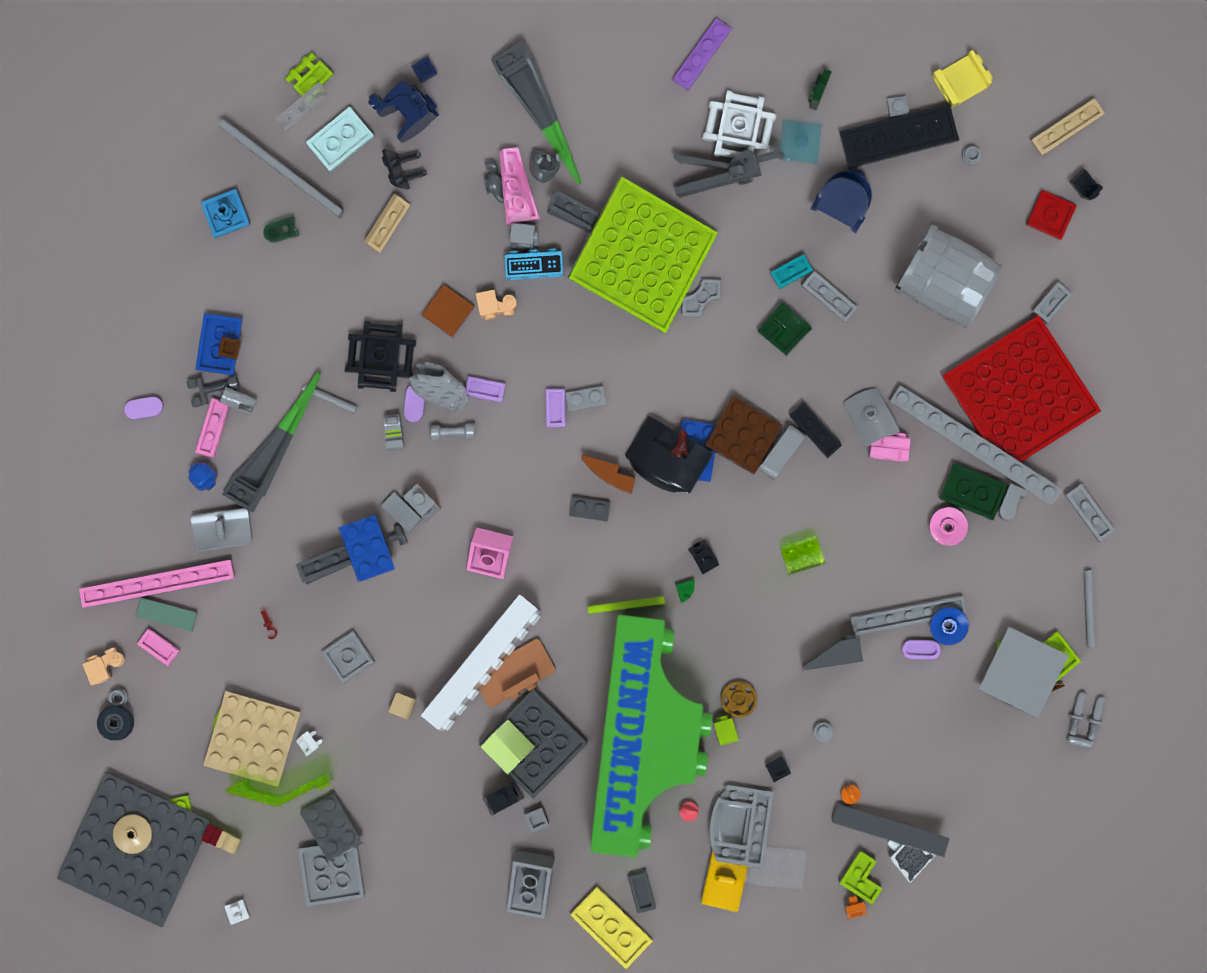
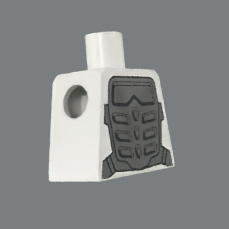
M889 840L886 843L894 850L889 858L910 883L935 857L934 854Z

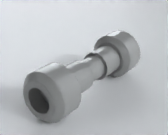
M474 423L456 428L431 425L429 427V435L431 440H440L441 437L465 436L466 439H474L476 437V426Z

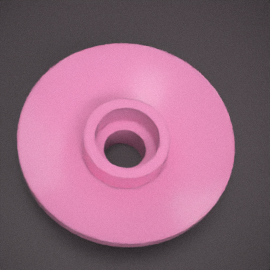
M947 507L938 510L932 516L929 529L935 541L945 546H953L960 543L967 535L968 522L961 511ZM945 524L951 525L950 531L945 530Z

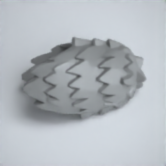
M427 361L425 363H418L419 374H417V377L412 376L409 378L413 392L428 403L437 405L440 408L451 411L459 408L463 411L465 403L469 401L464 383L456 380L441 365Z

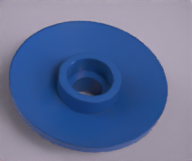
M953 607L940 609L934 614L930 622L932 636L943 645H955L961 642L969 629V623L965 614ZM951 622V627L946 628L945 623Z

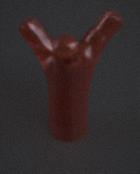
M679 431L677 445L670 453L672 456L677 453V456L680 457L682 451L686 456L689 455L685 446L687 431Z

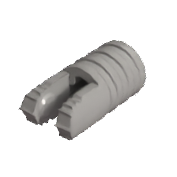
M225 386L219 403L250 414L253 411L252 406L254 407L257 401L253 397Z

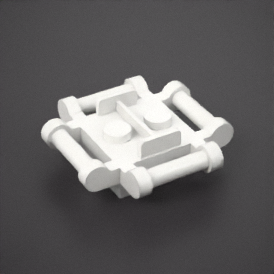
M727 90L725 104L714 101L709 102L708 108H710L706 131L703 133L702 139L717 142L714 153L715 157L735 158L741 153L721 148L722 143L740 148L745 147L754 152V149L761 152H769V140L773 121L776 120V114L762 111L764 97L754 98L734 94L733 91ZM731 101L755 105L757 108L733 104ZM717 110H722L723 114L718 135L713 134ZM761 118L765 119L766 122L762 141L757 143L756 138Z

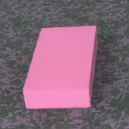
M149 628L137 643V645L167 666L172 663L180 651Z

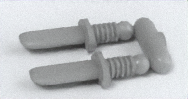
M1080 692L1077 696L1074 712L1069 715V718H1073L1069 734L1072 736L1067 737V742L1079 747L1092 749L1094 742L1091 740H1094L1096 737L1098 725L1102 726L1103 723L1100 721L1105 697L1097 699L1092 719H1088V722L1092 723L1088 739L1074 736L1077 733L1079 720L1083 721L1084 717H1081L1086 693Z

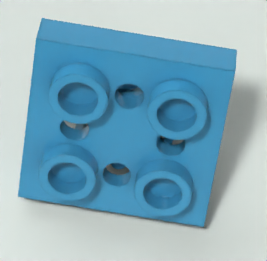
M236 189L200 202L215 239L250 225Z

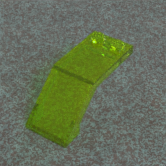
M326 773L281 797L252 789L248 780L241 781L225 789L228 794L279 807L318 788V791L331 785L330 781L334 779L331 773Z

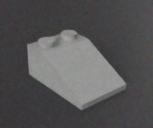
M517 850L513 861L506 912L545 919L555 857Z

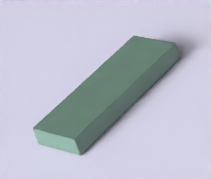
M141 598L136 616L193 631L197 613Z

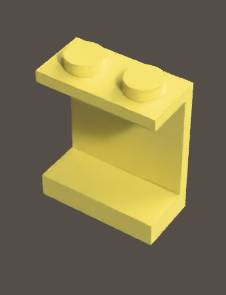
M973 50L969 52L968 56L942 71L941 69L935 71L932 75L934 82L946 102L950 104L951 109L987 89L992 84L991 80L993 78L991 73L984 69L980 55L978 53L975 54Z

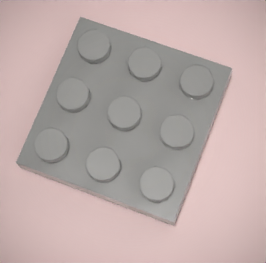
M319 845L298 849L306 907L365 897L357 847L331 863L327 861Z

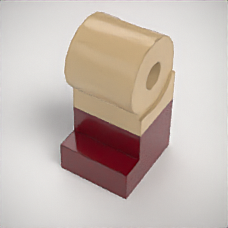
M208 824L201 841L235 854L241 839L213 824Z

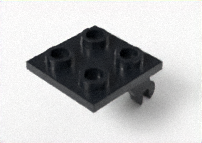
M386 149L382 150V161L390 173L388 174L389 181L395 187L408 190L410 189L408 181L427 175V172L422 170L404 176L400 166L403 163L420 158V153L399 158L398 153Z

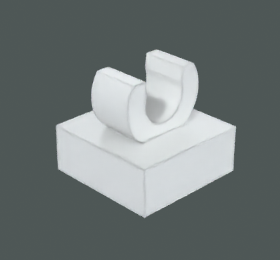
M307 731L296 740L306 756L312 754L322 743L321 739L315 742L312 738L316 731H312L310 734Z
M244 899L224 906L231 925L250 918Z

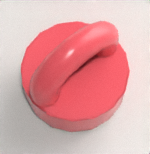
M686 802L681 805L679 813L683 820L693 821L697 818L699 810L694 803Z

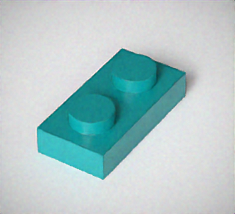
M803 254L770 272L780 290L813 272V269Z

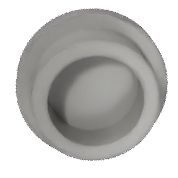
M968 146L964 149L962 157L965 163L975 165L981 160L982 153L978 147Z
M819 723L814 728V736L820 742H827L833 736V729L827 723Z

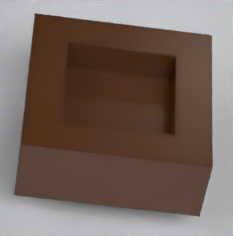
M222 337L218 356L237 360L242 342Z

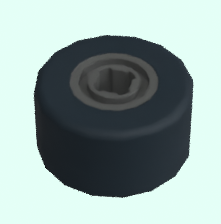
M120 706L105 708L97 719L99 733L108 740L127 738L134 727L132 714L126 708Z

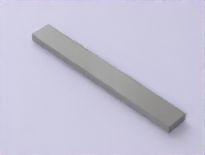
M224 119L220 121L218 125L223 131L340 219L343 216L344 212L336 204Z

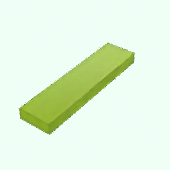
M660 596L592 605L587 608L589 615L665 605L664 597Z

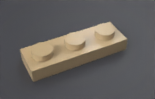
M393 194L364 240V243L381 253L410 204L398 195Z

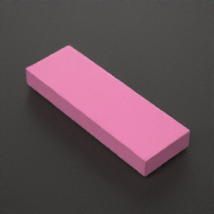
M211 398L195 453L211 458L215 457L230 408L228 405L219 403L218 399Z

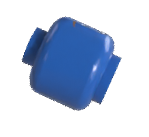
M198 462L189 469L188 480L199 491L206 489L209 491L216 485L217 474L207 463Z

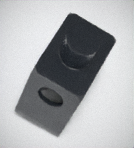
M513 782L482 799L492 816L524 798L516 782Z

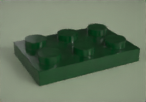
M954 463L939 499L993 521L1008 485Z

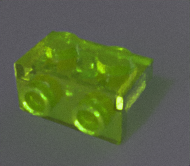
M817 536L806 537L795 543L789 542L780 547L788 575L825 564Z

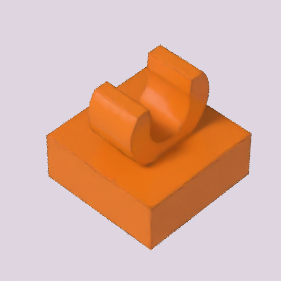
M856 895L849 897L850 906L845 907L847 919L866 915L865 903H858Z

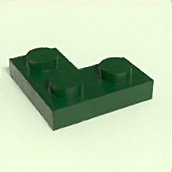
M824 69L823 74H818L815 82L818 86H813L808 99L811 102V109L817 111L832 71Z

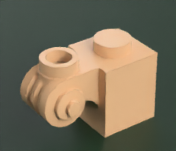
M495 290L476 293L481 318L492 320L496 318V315L504 314V316H511L515 314L514 310L516 309L517 302L514 296L506 295L503 298V302H499L496 299Z
M115 647L104 651V656L98 657L94 655L87 658V662L82 664L91 686L112 679L109 671L110 665L120 667L124 664L123 654L117 652Z

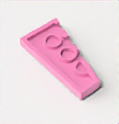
M518 147L499 151L506 225L539 220L538 211Z

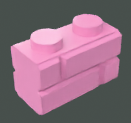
M903 433L882 438L870 445L869 458L908 462L911 438H907V434Z

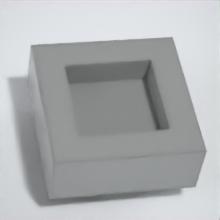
M906 96L887 99L890 118L909 114Z
M542 808L524 815L531 833L549 826Z

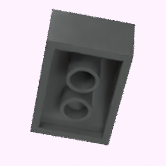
M854 635L841 637L842 641L835 643L802 666V670L862 662L860 638L855 639Z

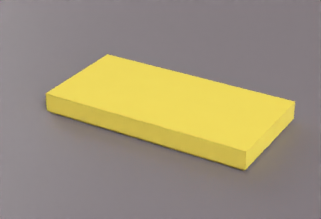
M598 887L570 914L625 969L653 941Z

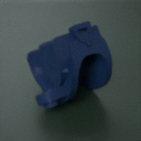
M400 82L383 99L376 92L369 96V105L376 110L380 117H385L399 110L406 118L405 126L397 135L400 142L413 138L439 116L435 110L438 106L428 94L424 96L417 86H410L406 82Z
M855 169V171L845 170L834 174L826 182L821 192H818L810 209L813 211L819 210L851 227L850 230L857 233L866 218L864 216L872 201V189L865 177V173Z

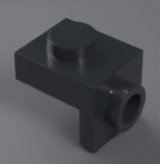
M1081 169L1069 181L1079 196L1089 201L1095 199L1103 189L1102 185L1097 184L1086 169Z
M705 540L695 543L688 549L702 574L719 566Z

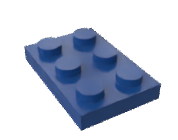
M204 313L196 371L234 375L236 360L218 356L222 337L240 341L243 319Z
M682 419L680 434L713 453L699 478V481L711 482L715 452L704 445L715 424Z
M376 515L338 528L358 583L395 570Z

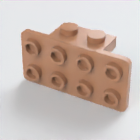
M535 639L513 651L511 655L504 656L502 658V661H504L502 666L497 671L493 669L489 674L492 678L485 686L481 684L478 689L488 707L493 708L509 698L511 701L521 696L520 692L526 688L528 691L538 686L537 682L555 673L556 669L540 640Z

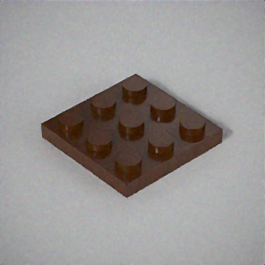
M732 396L704 446L754 475L782 424Z

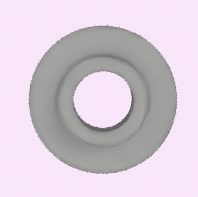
M113 689L108 695V701L111 706L123 707L127 703L128 695L123 689ZM118 694L121 695V701L119 702L115 700V696Z

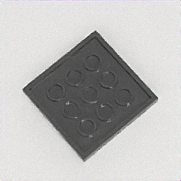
M534 689L479 743L482 746L500 726L509 720L535 746L509 773L533 799L588 744Z

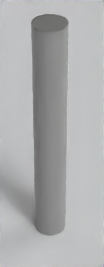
M304 384L302 391L307 388V384ZM316 388L312 394L352 413H355L357 410L356 405Z

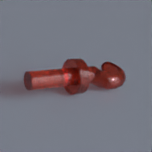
M264 610L261 612L265 622L263 626L267 627L268 631L273 630L275 632L273 637L268 636L269 639H274L277 636V630L271 627L273 623L272 621L269 622Z

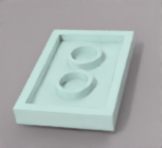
M348 107L310 138L306 144L331 173L369 142L374 135L355 112Z

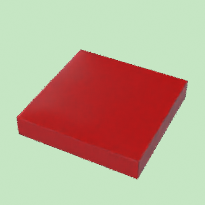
M1042 190L1026 225L1061 241L1077 205Z

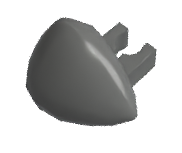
M534 151L529 162L532 176L542 183L550 181L560 168L559 155L555 154L554 157H551L545 152Z

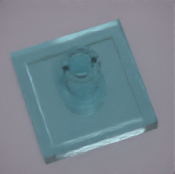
M784 121L781 150L784 152L785 157L780 160L817 164L822 125Z

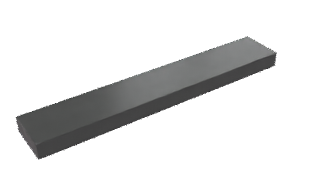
M837 804L832 820L834 824L940 857H945L950 841L948 837Z

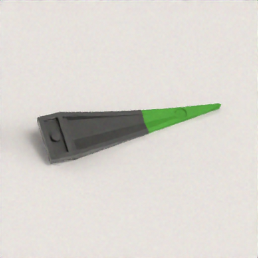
M520 41L491 61L499 77L542 131L578 184H582L535 59L532 58L525 42Z
M320 373L314 376L302 395L266 441L231 478L222 494L223 496L248 511H255L262 496L265 497L321 377Z

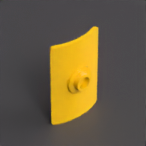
M712 850L701 904L738 912L748 866L717 862Z

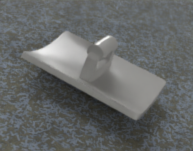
M877 388L863 391L844 401L843 404L865 446L868 447L882 438L900 432Z
M243 507L191 515L196 552L252 544L248 510Z

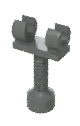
M236 375L229 376L228 380L223 383L204 387L202 378L186 381L189 389L199 387L201 397L191 399L192 407L207 405L206 394L223 390L225 386L233 390H240Z

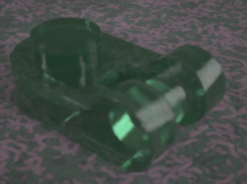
M294 217L270 223L263 230L265 239L270 243H277L300 236L298 229L294 225L296 223ZM287 226L288 232L283 233L282 227Z

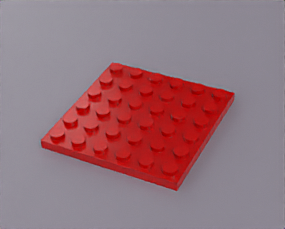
M1039 315L942 376L978 434L1020 462L1101 412V409Z

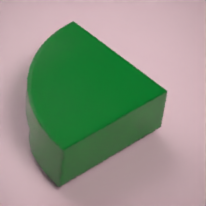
M694 579L676 584L681 603L687 601L693 594L695 587Z

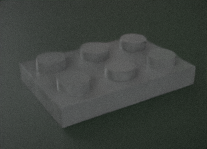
M334 793L300 812L329 863L363 843Z

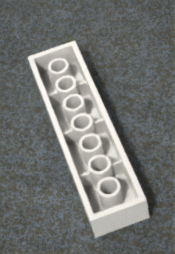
M519 594L421 716L439 731H448L455 723L453 719L457 715L461 716L466 710V703L469 700L473 701L479 694L478 688L480 685L485 686L492 678L489 674L493 669L497 671L504 663L502 658L506 654L508 656L511 655L516 648L515 643L518 640L522 641L528 634V627L531 624L534 626L538 622L541 612Z

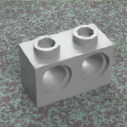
M512 223L510 235L511 249L534 250V246H538L539 235L538 231L535 230V225Z

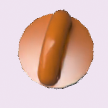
M847 785L841 791V798L847 804H854L860 799V790L854 785Z

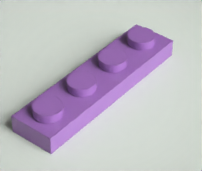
M716 18L674 76L673 81L689 91L731 32V28Z

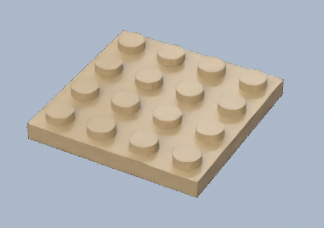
M225 691L203 766L278 787L300 712Z

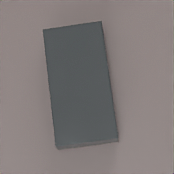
M643 871L628 875L637 914L656 909L647 872Z

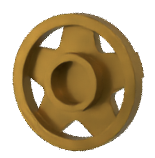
M734 682L723 690L721 704L725 712L730 716L743 718L750 715L756 708L757 695L749 684ZM737 685L734 691L729 690L730 687ZM746 687H748L752 691V693H747ZM724 697L729 701L727 706H725ZM754 702L751 710L749 711L748 704ZM738 710L742 715H736L733 712Z

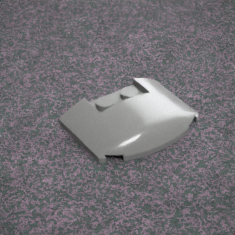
M727 785L724 788L726 790L718 797L710 821V843L716 856L715 859L717 862L763 869L773 792Z

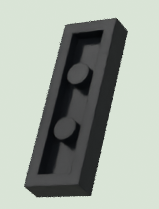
M805 403L789 415L827 459L842 446Z

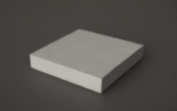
M351 631L321 652L342 684L375 663L354 631Z

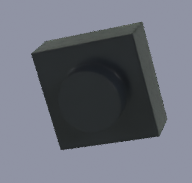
M783 756L765 765L773 782L791 774Z

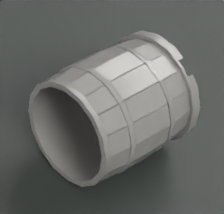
M932 223L894 291L899 294L901 292L917 304L967 329L983 305L1003 266L971 245L937 230L938 226Z

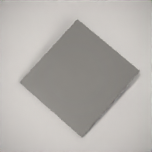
M1008 627L979 690L1039 718L1069 655Z

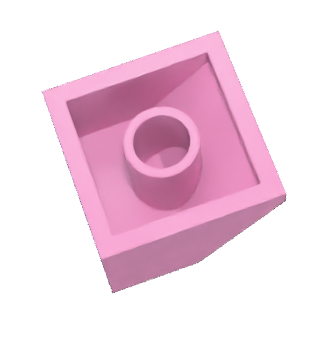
M476 527L466 570L504 579L513 536Z

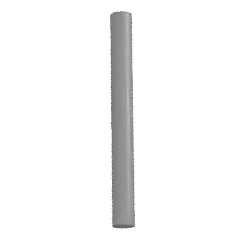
M1092 570L1084 571L1087 648H1094Z

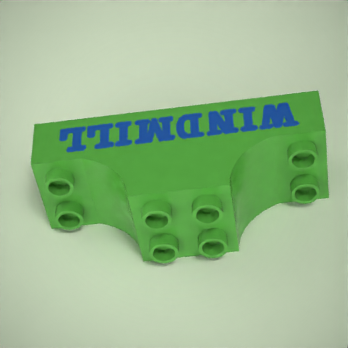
M618 615L590 852L638 858L639 849L649 850L652 826L642 824V816L649 804L668 788L680 784H694L695 776H706L708 753L698 752L699 737H710L713 714L702 713L703 704L694 703L681 696L673 689L665 677L660 663L661 653L672 654L675 630L664 629L665 620Z

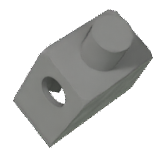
M417 483L402 495L426 522L440 510V507Z

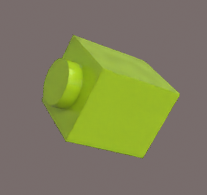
M727 715L716 718L717 722L713 723L719 746L739 741L733 719H728Z

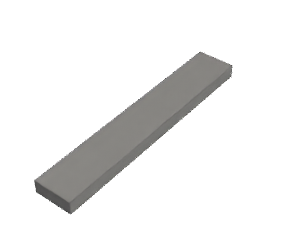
M964 596L850 617L853 635L858 636L930 622L937 611L946 607L957 608L966 615L967 610Z

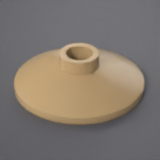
M127 815L116 823L113 830V839L121 851L129 854L139 853L150 844L152 829L148 821L143 817ZM129 831L134 832L133 838L128 837Z

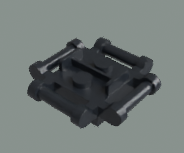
M365 321L362 335L348 334L349 351L347 366H345L344 372L359 374L358 389L367 387L388 389L390 392H396L398 377L409 379L413 376L411 372L413 352L417 341L402 339L403 324L395 326ZM370 331L396 333V336L370 335ZM357 341H361L359 367H354ZM401 345L406 346L404 371H398ZM365 374L391 377V382L365 380Z

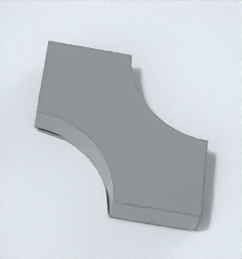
M702 279L698 291L693 295L685 296L682 301V317L701 318L702 310L708 303L720 300L721 280Z

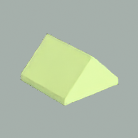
M507 720L485 741L481 748L509 774L535 746Z

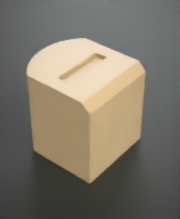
M397 693L389 713L409 720L417 700Z

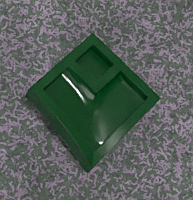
M782 302L757 332L785 356H788L812 328Z

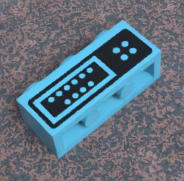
M547 249V252L528 250V253L520 254V251H510L508 255H505L506 280L563 277L562 251H558V249Z

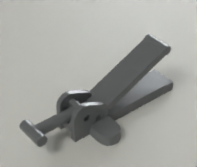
M775 148L772 152L758 156L750 150H745L733 158L730 164L675 154L674 159L680 164L685 163L729 171L728 173L676 187L675 193L681 198L733 183L739 185L751 183L753 181L752 178L762 176L759 163L775 158L783 159L785 154L780 148Z
M559 190L555 191L547 206L549 208L548 214L588 233H591L600 216V213Z
M401 525L394 527L395 534L384 537L386 545L398 540L400 545L408 543ZM345 546L296 564L300 578L306 585L351 566Z

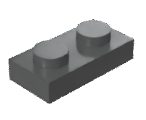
M572 497L570 516L608 522L610 502Z

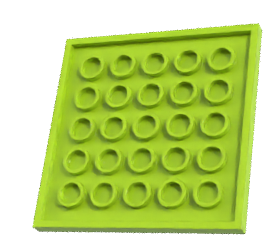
M620 177L567 279L662 333H666L718 232L624 177Z

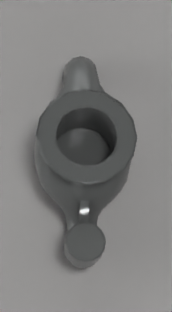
M494 161L485 162L486 169L489 170L487 177L483 176L487 194L491 193L497 201L504 203L502 176L498 174V165Z

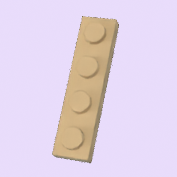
M1094 98L1033 138L1031 143L1042 157L1104 116L1105 113Z

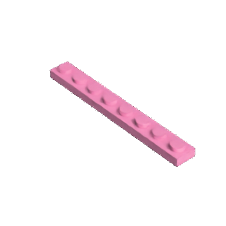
M226 560L81 588L79 592L82 608L232 580L235 577L232 560Z

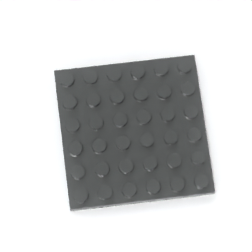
M106 772L57 879L162 928L201 846V839L212 820L184 809L175 803ZM139 815L146 819L151 826V842L146 849L139 853H125L114 842V827L124 816ZM129 831L128 837L133 838L134 832Z

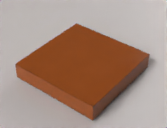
M443 284L421 316L453 338L475 307Z

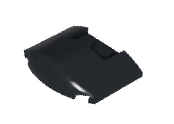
M648 416L625 456L633 469L652 485L673 493L685 492L689 494L709 463L713 453Z

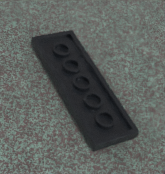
M950 104L839 131L848 169L959 141Z

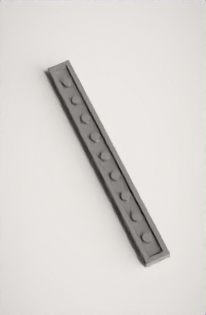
M900 385L890 400L896 406L1050 505L1054 504L1062 492V488Z

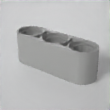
M790 425L762 463L759 470L775 480L806 435Z

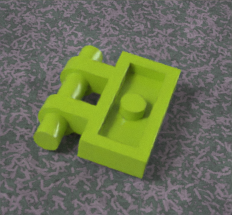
M312 52L307 57L304 56L301 59V63L295 69L292 68L284 78L289 84L294 79L298 81L293 88L306 101L334 75L320 60L315 65L312 64L316 59ZM306 67L310 70L303 77L299 75Z

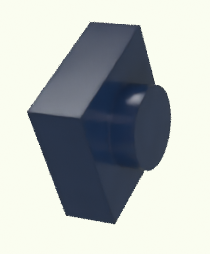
M428 57L411 66L421 84L437 75Z

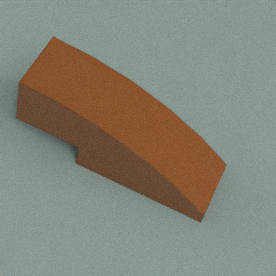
M582 455L581 459L584 464L598 478L620 491L632 494L636 478L619 474V465Z

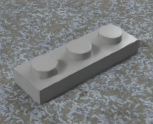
M815 271L802 285L806 291L844 323L858 309Z
M1082 484L1065 495L1098 542H1101L1115 532V529Z

